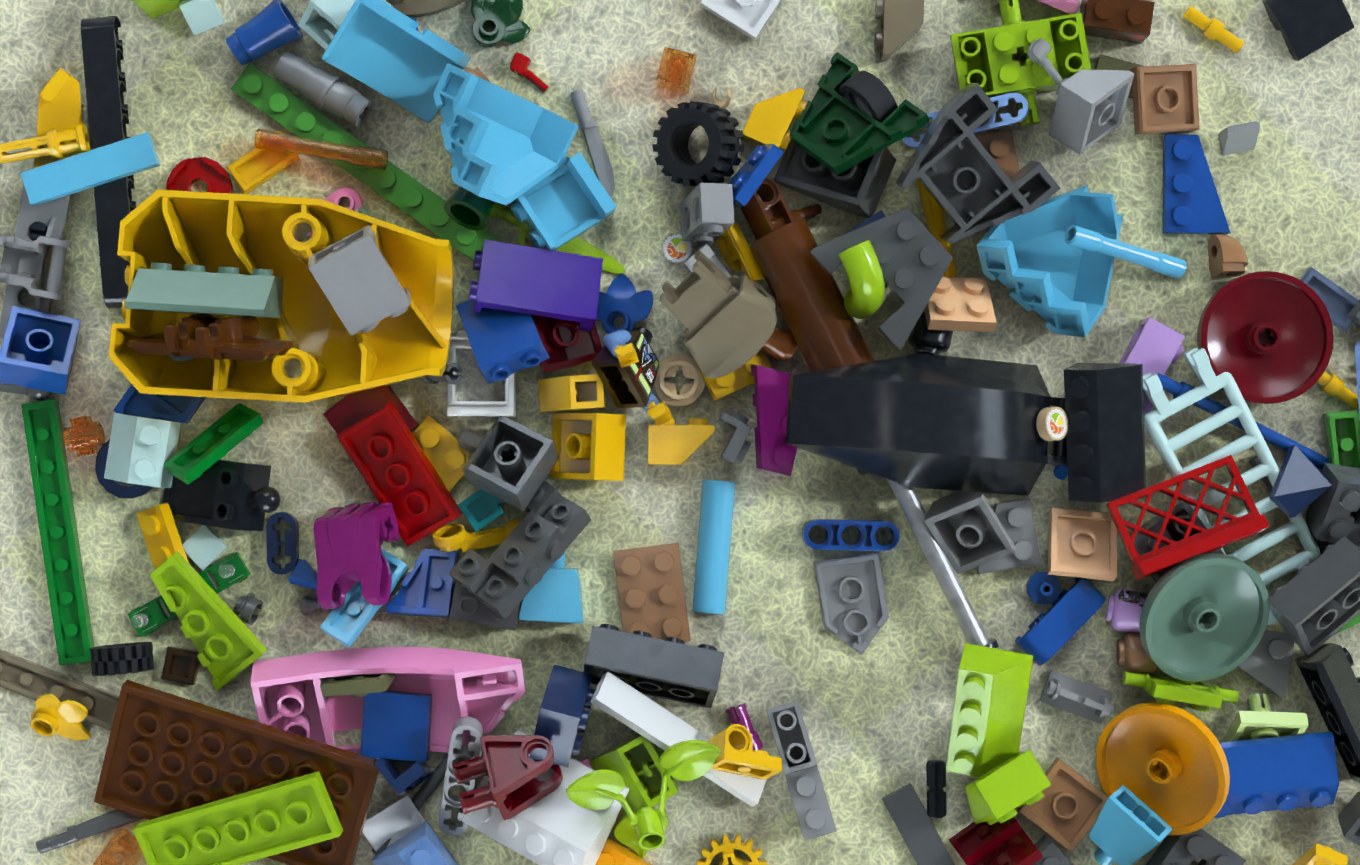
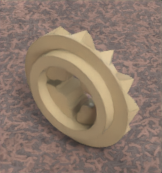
M670 355L659 363L658 372L653 384L655 392L662 401L672 406L680 407L692 404L701 396L705 387V381L700 373L702 370L695 359L688 355ZM678 366H682L683 377L694 380V383L683 384L680 395H677L675 384L670 383V381H664L665 378L670 379V377L676 376Z

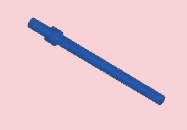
M1161 373L1157 374L1163 390L1172 394L1173 399L1195 388L1184 381L1178 383ZM1208 397L1192 404L1212 415L1227 408ZM1238 417L1228 422L1244 430ZM1256 422L1266 442L1286 452L1289 446L1296 445L1320 469H1323L1325 463H1329L1327 457Z

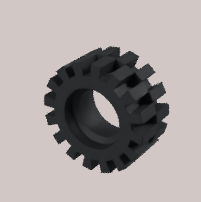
M152 642L113 644L90 648L93 676L121 675L154 669Z

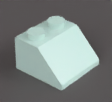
M114 413L104 478L130 484L171 488L173 475L168 473L164 463L177 453L181 423Z

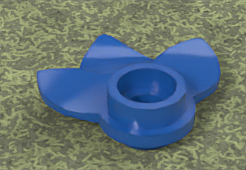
M620 273L610 284L607 293L599 291L597 318L602 321L604 331L607 334L620 329L633 331L635 323L647 318L651 312L654 299L653 292L651 290H644L636 293L631 280L625 274ZM617 317L624 318V325L621 328L614 326V320Z

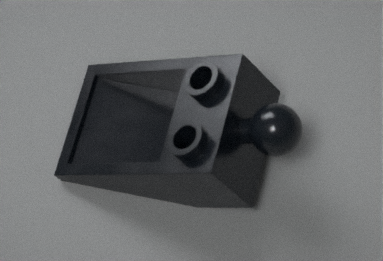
M219 459L189 485L173 476L171 488H164L162 504L169 503L175 521L232 530L263 531L265 513H271L279 507L281 496L275 488L269 486L271 466Z

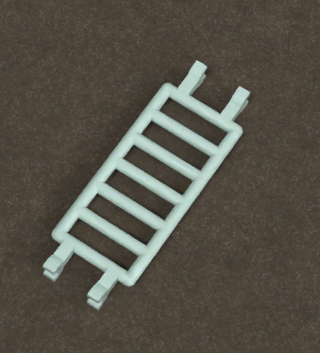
M1195 347L1184 353L1186 360L1194 370L1201 385L1171 401H1168L1157 374L1151 375V373L1143 375V391L1154 408L1153 411L1144 416V424L1172 478L1232 455L1233 457L1253 446L1261 464L1241 474L1246 486L1265 476H1268L1272 486H1274L1280 470L1232 374L1223 372L1216 376L1204 348L1198 350ZM1221 388L1224 389L1232 404L1231 406L1167 439L1159 424L1160 421ZM1237 417L1239 418L1246 435L1182 469L1174 451ZM1189 480L1183 482L1179 493L1197 500L1198 498ZM1231 480L1221 486L1228 488ZM1213 489L1205 493L1202 503L1211 506L1224 499L1226 494ZM1270 496L1255 503L1260 515L1278 507L1269 498ZM1199 509L1197 516L1206 529L1213 528L1204 510ZM1244 509L1233 516L1241 517L1248 514V512ZM1301 512L1296 517L1289 518L1290 522L1229 555L1244 562L1286 538L1297 534L1304 551L1259 574L1265 586L1293 571L1297 575L1303 566L1310 564V562L1320 556V550ZM1225 519L1220 523V525L1228 522L1229 520ZM1271 609L1267 623L1269 626L1277 622Z

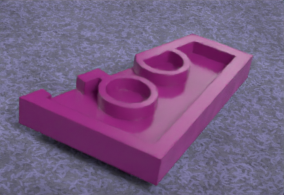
M751 364V376L755 378V394H752L753 406L756 407L757 426L754 428L756 468L791 476L797 448L785 444L790 375L792 374Z

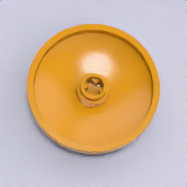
M1156 702L1137 704L1123 710L1106 725L1099 737L1096 749V768L1106 795L1110 797L1122 785L1126 786L1173 828L1168 835H1184L1195 832L1207 825L1222 809L1230 786L1227 758L1215 735L1203 722L1189 712L1169 704Z

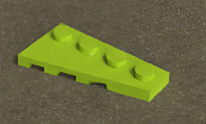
M178 551L149 574L170 611L175 612L181 621L182 626L180 628L186 639L190 637L199 652L197 658L203 667L207 666L214 678L211 682L217 691L267 650L261 641Z

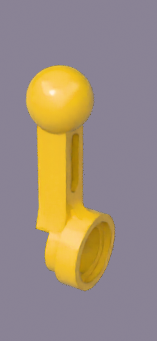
M513 519L507 522L505 526L471 533L465 530L464 525L451 523L434 531L432 537L435 546L439 547L440 551L450 552L461 548L462 553H465L469 549L476 550L502 544L522 520Z

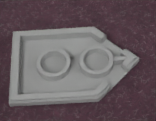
M879 552L814 562L824 628L862 655L874 636L889 618Z

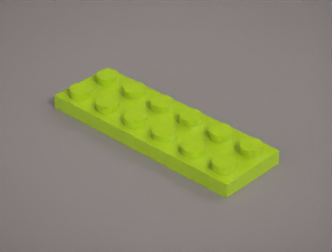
M319 771L140 822L132 829L148 865H241L337 838L343 832Z

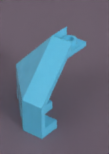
M449 63L446 64L433 96L436 107L440 108L443 124L440 126L446 151L450 152L453 168L450 170L455 184L479 197L507 206L568 162L570 158L565 155L579 128L578 125Z
M1088 185L1048 199L1034 211L1024 215L1021 214L1006 220L1004 223L992 226L977 244L983 274L993 282L998 279L1010 289L1009 296L1028 312L1033 309L1047 321L1045 326L1054 334L1086 337L1106 308L1115 257L1068 245L1065 242V234L1071 225H1076L1119 241L1123 215L1116 213L1113 194L1089 192Z

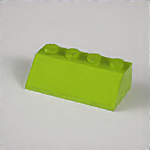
M965 643L958 671L946 771L980 777L1019 752L1034 655Z

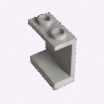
M370 225L309 256L308 268L351 336L358 332L364 334L373 330L379 324L378 321L388 316L395 318L407 311L408 306L411 305V292L408 288H402L376 245V235Z

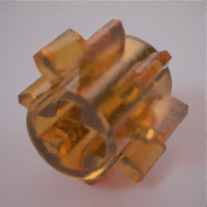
M91 416L70 419L71 427H66L63 430V438L69 452L76 451L77 457L98 454L97 446H102L105 443V435L99 421L92 422Z

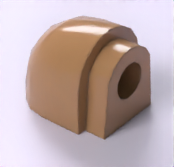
M1212 235L1209 238V271H1211L1212 279L1237 277L1246 273L1245 267L1249 264L1244 247L1238 240L1226 235Z

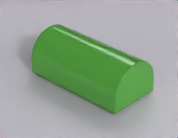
M1359 410L1323 414L1329 464L1360 468Z

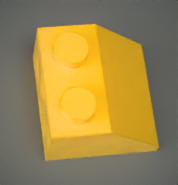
M553 413L552 440L554 441L559 459L550 471V478L624 481L626 415Z

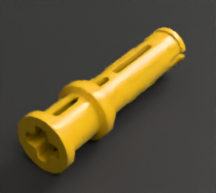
M78 124L77 128L63 131L50 129L46 132L45 136L0 143V164L51 155L52 158L60 159L63 158L64 154L90 151L88 130L85 124ZM74 139L76 140L75 142H70V143H65V142H64V141H68V140H74ZM29 147L32 148L31 150L20 151V152L9 153V154L7 153V151H12V150H17V149H23V148H29Z

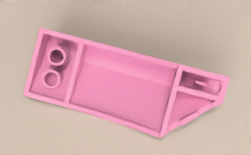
M430 647L351 648L254 661L250 682L260 723L334 746L332 732L362 729L364 696L354 698L352 695L323 697L320 684L325 678L396 673V678L387 689L388 691L432 694L429 752L444 753L449 752L454 723L459 718L469 716L476 718L483 727V737L486 733L489 734L502 720L508 707L515 700L518 701L526 692L521 659L457 649ZM464 730L462 745L468 746L471 734L470 730ZM361 745L337 747L361 754Z

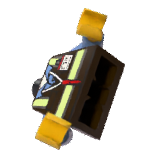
M638 327L634 331L620 329L605 335L603 338L604 346L593 360L592 366L616 407H642L654 419L657 426L672 420L673 417L667 404L664 401L659 403L652 393L659 368V361L650 346L653 337L652 333L646 328Z

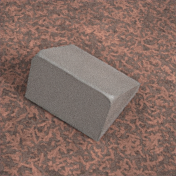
M1254 121L1229 126L1220 131L1218 135L1223 156L1254 150L1260 130V122Z

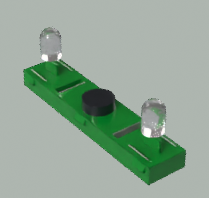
M233 552L222 561L199 573V575L218 594L235 583L244 581L251 573L239 552ZM210 571L212 572V574L214 575V577H215L217 583L219 584V586H220L219 589H218L216 583L214 582L212 576L210 575V573H209ZM161 595L127 614L132 626L135 627L140 637L148 636L154 632L153 630L178 617L175 612L170 611ZM159 601H161V603L163 604V606H164L165 610L167 611L169 617H167V615L165 614V612H164L162 606L160 605Z

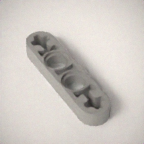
M470 716L459 718L454 723L450 738L438 820L440 829L448 835L462 834L468 827L466 823L462 822L465 814L461 806L460 797L452 794L449 788L458 785L454 773L453 760L457 757L472 759L480 754V737L483 734V727L476 718ZM464 730H470L471 735L468 746L462 745ZM476 779L459 785L465 787L467 791L474 790ZM453 807L459 808L457 823L451 822Z

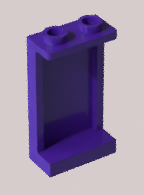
M484 239L482 251L475 250L473 270L479 271L477 282L471 281L468 301L475 302L473 310L475 313H480L481 308L485 307L579 322L578 330L591 332L597 318L603 259Z

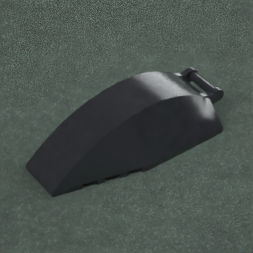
M916 353L790 375L785 444L821 457L839 461L849 467L864 470L874 476L892 480L905 487L1028 496L1046 464L1067 465L1066 435L1063 439L1054 441L1053 456L1047 455L1048 441L1040 437L1036 427L1037 416L1043 408L1050 406L1060 407L1065 412V398L1050 396L1037 365Z

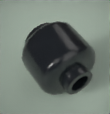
M922 312L908 337V343L914 348L915 353L940 355V353L949 350L953 331L928 330L925 312Z

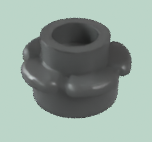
M253 593L248 594L247 597L241 596L233 610L243 623L245 622L250 625L258 617V615L253 614L256 607L261 609L263 604L262 600L255 598Z

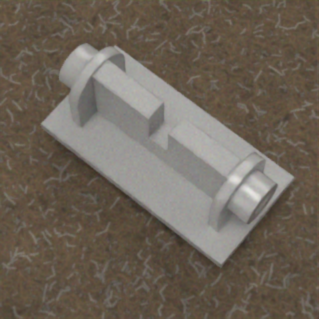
M1050 670L1039 700L1099 724H1102L1104 717H1109L1113 710V704L1110 703L1113 693Z

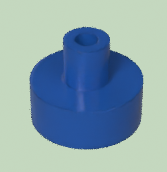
M1036 572L1029 577L1026 583L1027 595L1035 603L1042 605L1051 604L1060 595L1061 586L1059 580L1055 575H1048V572Z

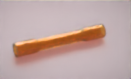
M258 129L254 139L257 149L281 153L291 152L349 162L357 166L385 170L388 163V151L382 149L348 146L290 136L287 133Z

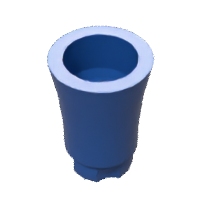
M273 0L260 13L235 29V33L225 40L235 58L244 65L252 60L257 61L287 43L303 38V34L286 5L281 0Z

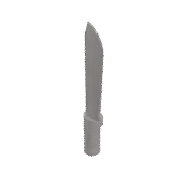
M579 89L571 92V97L581 130L584 133L596 176L611 198L615 190L613 168L599 134L596 120L591 118L584 91Z

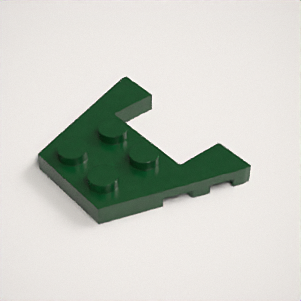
M836 52L830 61L832 66L827 75H822L817 84L819 89L812 102H807L805 109L800 114L789 136L794 144L836 175H839L925 126L929 122L927 113L905 99L880 123L838 94L839 87L859 72L857 65Z

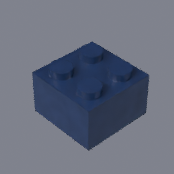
M555 664L541 703L534 735L543 736L550 740L554 748L553 764L568 767L572 754L579 755L583 736L578 735V732L585 733L590 711H586L584 708L591 709V699L596 689L590 688L593 674ZM536 748L530 752L529 757L543 760L547 750Z

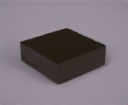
M168 646L161 679L195 685L200 664L197 658L199 652Z

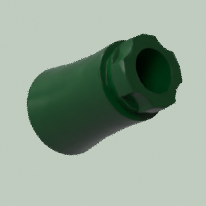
M459 186L446 201L444 208L448 216L459 225L471 230H483L487 225L495 202L479 197Z

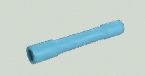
M1071 225L1065 234V242L1068 245L1090 252L1103 253L1150 268L1154 272L1173 278H1181L1186 271L1187 264L1183 259L1161 252L1155 253L1076 225Z

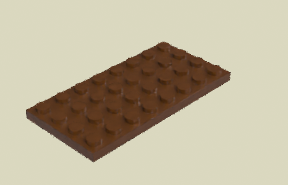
M126 680L121 687L94 802L151 820L319 771L343 828L342 834L337 838L266 858L288 865H353L379 770L374 764L375 759Z

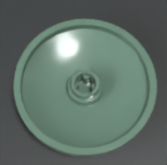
M1201 554L1178 563L1157 581L1143 605L1139 627L1141 642L1146 654L1163 672L1184 681H1206L1220 677L1235 669L1255 650L1267 627L1270 605L1267 602L1269 595L1263 580L1243 561L1226 554Z

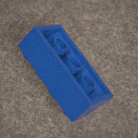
M1332 731L1220 743L1229 766L1230 786L1227 799L1215 818L1242 813L1257 814L1262 811L1272 810L1290 811L1294 808L1312 806L1321 808L1334 804L1339 787Z

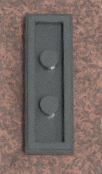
M911 783L882 798L917 865H955Z

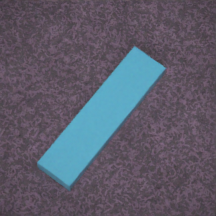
M146 132L20 174L30 205L37 206L158 167L160 163L151 134Z

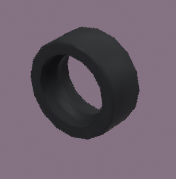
M866 71L857 72L843 83L838 90V94L880 123L898 107L893 95L883 82Z

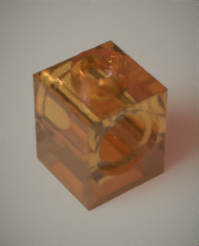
M664 47L656 79L657 87L689 94L697 55Z
M123 828L113 835L93 865H117L114 861L115 852L123 855L125 865H138L144 855L136 837Z

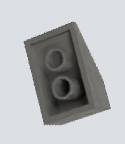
M791 140L774 177V181L844 212L870 218L874 215L896 159L886 147L841 174L836 175Z

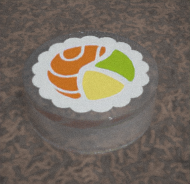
M681 232L667 235L661 244L662 256L671 265H684L693 256V242L682 241Z

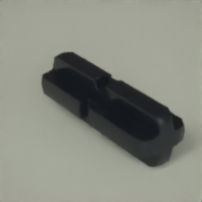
M930 760L926 763L927 786L930 787V790H927V814L933 818H942L947 814L946 792L943 790L946 787V763L942 760Z

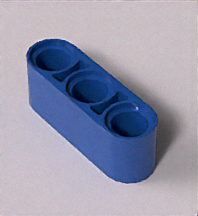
M813 519L804 525L802 539L806 545L818 550L888 551L897 546L900 533L893 523L882 520ZM814 525H821L826 530V537L820 543H813L809 539V530ZM853 525L859 532L858 539L853 544H846L842 539V531L845 527ZM882 526L888 527L892 535L891 540L885 545H880L875 540V532Z
M1076 577L1074 579L1076 583L1068 591L1064 589L1060 593L1059 597L1051 603L1053 606L1045 614L1041 613L1028 626L1030 629L1024 636L1016 638L1015 643L1026 654L1034 655L1033 661L1038 666L1047 662L1104 604L1106 598L1086 578Z

